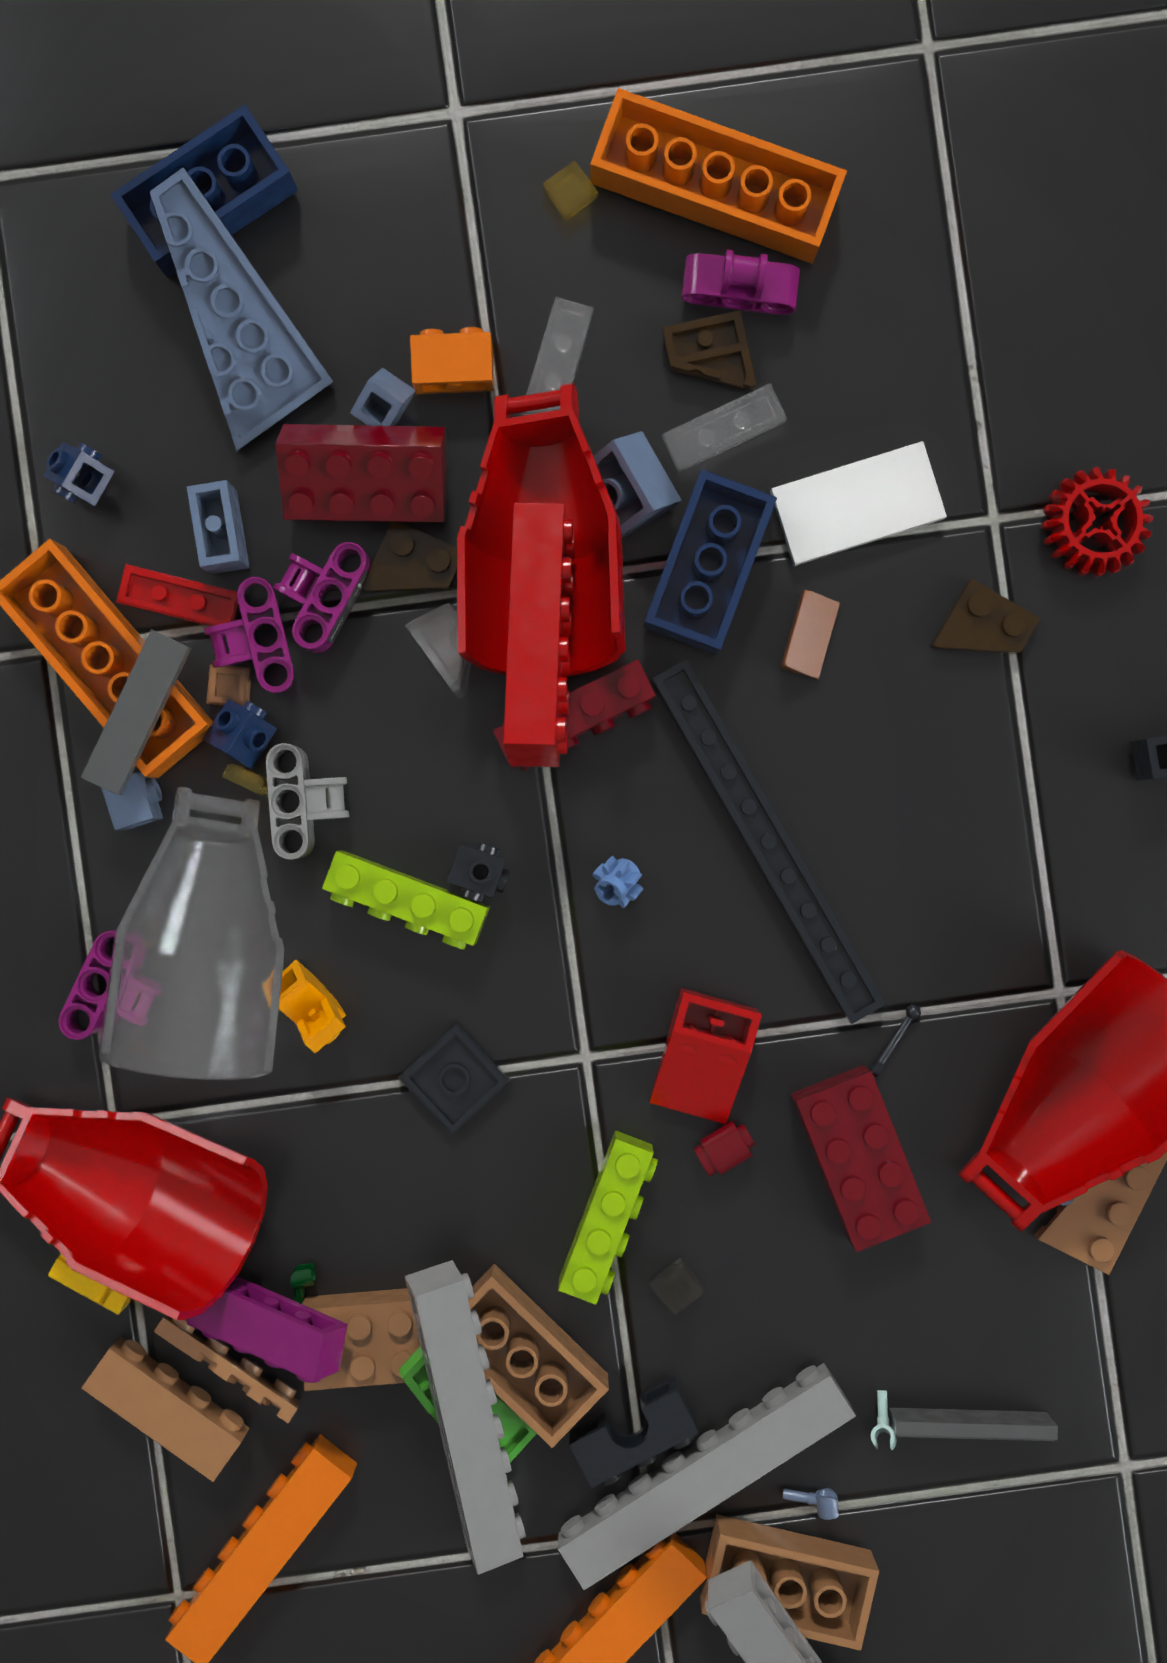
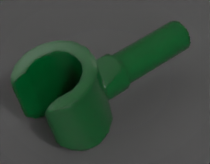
M314 1263L295 1266L290 1283L294 1290V1301L300 1304L303 1303L305 1298V1288L316 1286Z

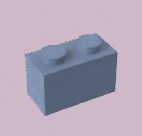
M227 480L187 486L199 566L209 574L250 568L237 490Z

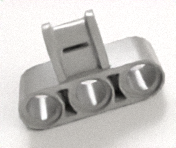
M281 743L269 750L266 757L272 845L275 852L284 859L304 858L314 848L313 820L350 817L349 811L345 810L343 786L347 784V777L310 779L309 761L303 749L295 745ZM291 751L296 756V766L291 772L284 773L279 767V759L282 754ZM288 791L296 792L300 800L298 808L292 813L285 811L282 806V798ZM292 830L299 832L303 839L300 850L295 853L289 851L285 845V837Z

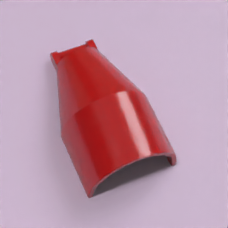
M574 383L563 384L559 390L512 398L508 394L495 396L494 423L480 464L482 473L476 491H472L468 503L471 505L465 526L460 527L457 536L458 654L479 669L506 676L514 503L564 504L566 519H573V535L575 536L574 560H572L573 598H570L572 636H564L569 637L571 670L570 675H563V677L595 671L615 662L626 651L622 532L619 517L579 422V402L576 386ZM560 406V410L513 417V414Z
M1123 950L1116 951L1030 1039L982 1148L958 1173L961 1179L966 1183L971 1181L1012 1219L1010 1223L1018 1231L1022 1232L1041 1213L1088 1192V1189L1109 1179L1111 1181L1123 1176V1173L1144 1163L1154 1162L1167 1152V978L1136 956ZM988 1165L1026 1199L1028 1203L1022 1207L982 1169Z
M9 1097L6 1098L2 1107L5 1112L0 1121V1160L19 1119L22 1118V1121L0 1166V1193L24 1218H28L42 1232L40 1236L48 1244H53L66 1258L65 1262L73 1271L175 1320H187L201 1315L222 1297L245 1263L255 1243L265 1214L268 1184L265 1169L262 1165L251 1157L152 1114L144 1112L129 1113L103 1110L83 1111L75 1109L34 1108L21 1101Z

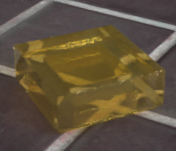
M575 160L543 183V190L566 220L598 198V191Z
M231 763L227 765L222 776L223 778L257 794H267V778L237 764Z

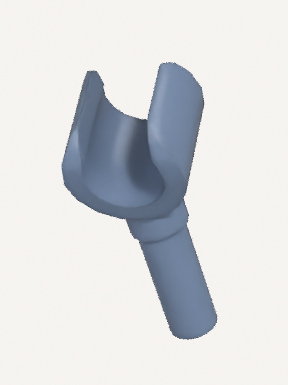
M824 1488L816 1491V1493H806L790 1489L783 1490V1499L807 1503L808 1505H817L818 1517L821 1519L831 1520L839 1516L838 1498L832 1489Z

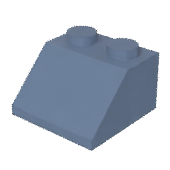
M642 431L613 439L594 455L596 464L619 517L622 539L657 520L682 501Z

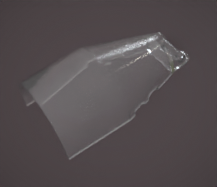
M178 787L174 801L172 822L115 932L99 1048L101 1062L137 1073L198 1080L252 1079L268 1075L272 1072L285 950L282 938H279L275 920L276 909L269 893L266 879L268 873L257 828L260 809L259 800L246 799L245 802L195 794L192 793L190 788ZM193 809L242 818L241 825L189 816V810Z

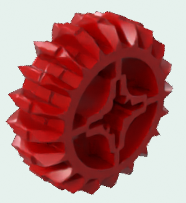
M1099 467L1091 469L1088 475L1083 470H1080L1073 475V480L1066 478L1060 482L1061 490H1054L1049 495L1050 500L1054 504H1048L1043 509V513L1052 519L1046 520L1041 524L1042 529L1052 531V535L1044 540V544L1051 545L1056 543L1059 548L1053 552L1052 558L1057 559L1065 555L1067 559L1064 562V568L1070 569L1078 563V574L1082 576L1087 574L1090 569H1092L1095 577H1100L1105 574L1106 569L1111 574H1114L1121 570V564L1124 566L1131 565L1135 561L1133 554L1138 555L1146 548L1140 540H1146L1152 534L1143 525L1152 522L1154 516L1143 514L1142 509L1150 505L1151 500L1144 499L1139 501L1136 496L1141 493L1143 486L1138 485L1130 489L1128 487L1130 475H1124L1116 481V469H1109L1102 475ZM1086 493L1102 494L1113 502L1111 504H1101L1094 497L1089 498ZM1071 505L1074 508L1072 513L1077 519V527L1073 533L1069 525ZM1108 512V515L1101 520L1102 523L1099 524L1098 528L1095 527L1086 533V529L1092 525L1096 516L1100 517ZM1120 513H1122L1124 519V533L1122 538L1120 537L1122 531L1119 529L1117 524L1118 515ZM1084 540H1092L1100 547L1105 546L1109 552H1094L1085 548L1080 543Z

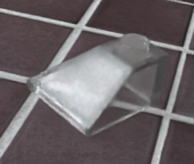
M447 603L412 620L405 626L452 692L461 699L467 692L471 663L464 660L458 654L457 611Z

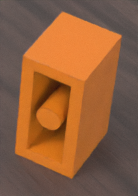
M467 327L461 329L460 333L444 334L439 329H425L420 331V335H410L412 385L416 390V394L495 391L491 332H483V329L477 327Z

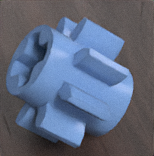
M611 856L605 864L601 863L592 874L595 879L599 880L594 887L598 898L608 905L615 906L619 904L622 908H625L630 900L634 901L643 891V887L637 884L642 874L638 867L628 859L621 858L616 860L614 856Z

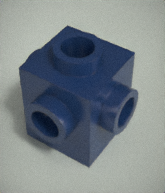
M62 442L61 446L56 448L48 457L46 462L47 470L43 477L55 483L56 485L52 491L68 501L75 503L77 498H80L95 506L115 471L100 463L99 460L102 455L80 442L78 447L75 448Z
M228 699L202 740L253 769L277 728L264 720L267 712L253 703L246 701L241 706Z

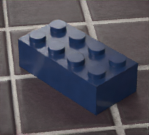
M244 104L110 195L164 275L169 278L176 273V268L150 191L181 168L186 170L230 235H233L299 190L289 169Z
M701 469L645 618L643 628L717 655L722 648L777 497Z

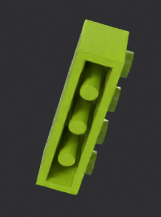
M336 851L322 889L332 892L330 899L349 907L353 906L354 901L369 906L367 913L386 921H390L391 916L398 917L407 921L405 928L423 935H427L429 930L443 934L442 942L460 949H465L466 944L474 946L477 943L490 909L489 905L462 897L455 892L346 851Z
M615 1130L559 1276L558 1291L595 1305L601 1293L608 1294L615 1272L610 1270L615 1256L622 1257L629 1239V1234L624 1233L629 1218L636 1220L642 1206L643 1197L638 1195L643 1181L650 1183L658 1160L652 1158L654 1154L652 1144Z

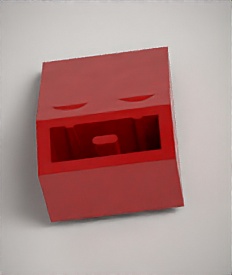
M681 988L649 1103L726 1124L753 1049L762 1013L756 1008Z

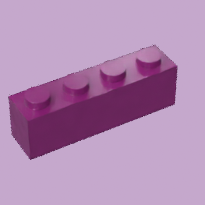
M236 1276L219 1300L203 1314L192 1317L187 1321V1325L202 1331L205 1337L227 1342L233 1345L234 1350L241 1353H251L264 1359L266 1365L288 1370L296 1374L299 1380L307 1383L319 1382L321 1379L339 1371L348 1327L347 1323Z

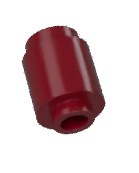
M731 1121L700 1139L702 1144L693 1149L708 1175L712 1176L717 1172L721 1175L752 1157L753 1154L749 1148L756 1144L744 1124L736 1127L734 1122Z

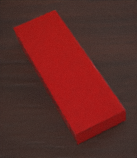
M125 564L116 600L117 603L209 627L236 621L240 611L236 591Z

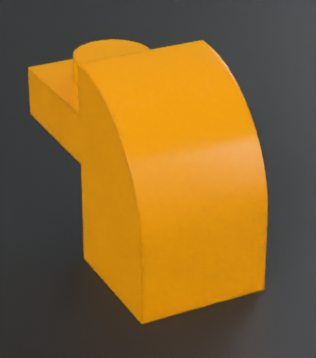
M298 960L291 963L267 985L274 1005L296 1023L304 1044L315 1054L326 1044L333 1042L340 1031L346 1027L343 1022L346 1014L338 1001Z

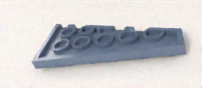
M181 168L152 189L150 195L237 451L330 385L333 380L186 170Z

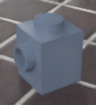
M382 367L368 379L350 413L368 426H395L416 390Z
M134 769L122 795H116L101 787L115 830H129L163 819L158 803L162 801V793L155 778L145 777L142 772L136 773Z

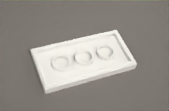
M923 441L774 487L770 490L771 495L777 497L774 506L793 566L931 524L947 517Z

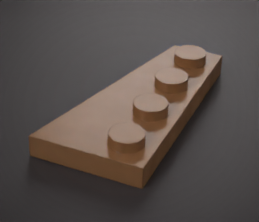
M1167 1152L1154 1162L1144 1163L1123 1173V1176L1111 1181L1109 1179L1088 1189V1192L1075 1197L1069 1205H1060L1056 1209V1215L1046 1226L1042 1225L1034 1236L1038 1240L1110 1275L1167 1161Z
M169 1316L162 1318L154 1330L156 1334L198 1362L205 1360L208 1362V1368L225 1381L236 1384V1382L242 1384V1390L257 1403L266 1406L273 1404L278 1407L280 1411L276 1416L289 1424L299 1405V1400L293 1397L297 1392L296 1389L278 1378L274 1383H271L260 1375L263 1368L246 1357H243L239 1362L226 1353L230 1347L219 1339L208 1338L205 1340L193 1332L195 1328L187 1325L188 1319L175 1320Z

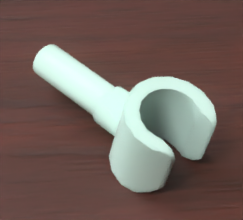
M877 1390L878 1417L877 1425L871 1431V1440L875 1448L878 1449L877 1437L880 1433L886 1432L891 1435L890 1448L893 1450L897 1440L894 1431L889 1426L887 1390Z

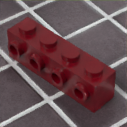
M639 660L629 663L569 693V715L561 714V717H566L568 749L578 745L577 737L589 731H592L593 735L596 736L615 726L613 719L627 713L631 719L651 709L649 702L654 700L656 695ZM504 725L494 729L493 732L509 763L503 744ZM520 766L522 771L531 768L530 766Z

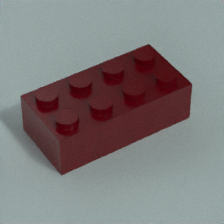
M283 424L275 443L283 520L445 521L448 505L445 427Z
M862 1065L790 1094L847 1238L856 1252L932 1223L872 1071Z

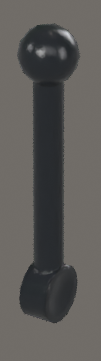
M911 1004L906 1008V1017L878 1060L870 1068L874 1077H878L882 1072L885 1062L911 1022L920 1017L921 1009L918 1005Z

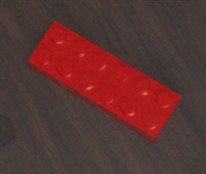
M514 503L503 740L510 766L559 767L560 754H567L566 717H561V714L569 715L567 677H563V675H570L571 651H569V637L564 636H572L570 598H573L572 560H574L575 536L573 535V519H566L564 504Z

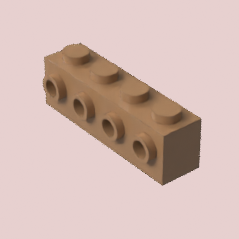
M120 1337L109 1348L81 1388L212 1482L222 1471L249 1430V1427L244 1424L239 1414L230 1409H222L211 1401V1396L204 1389L198 1386L191 1387L179 1378L178 1372L166 1363L156 1362L146 1355V1350L142 1345L133 1340H125L123 1337Z

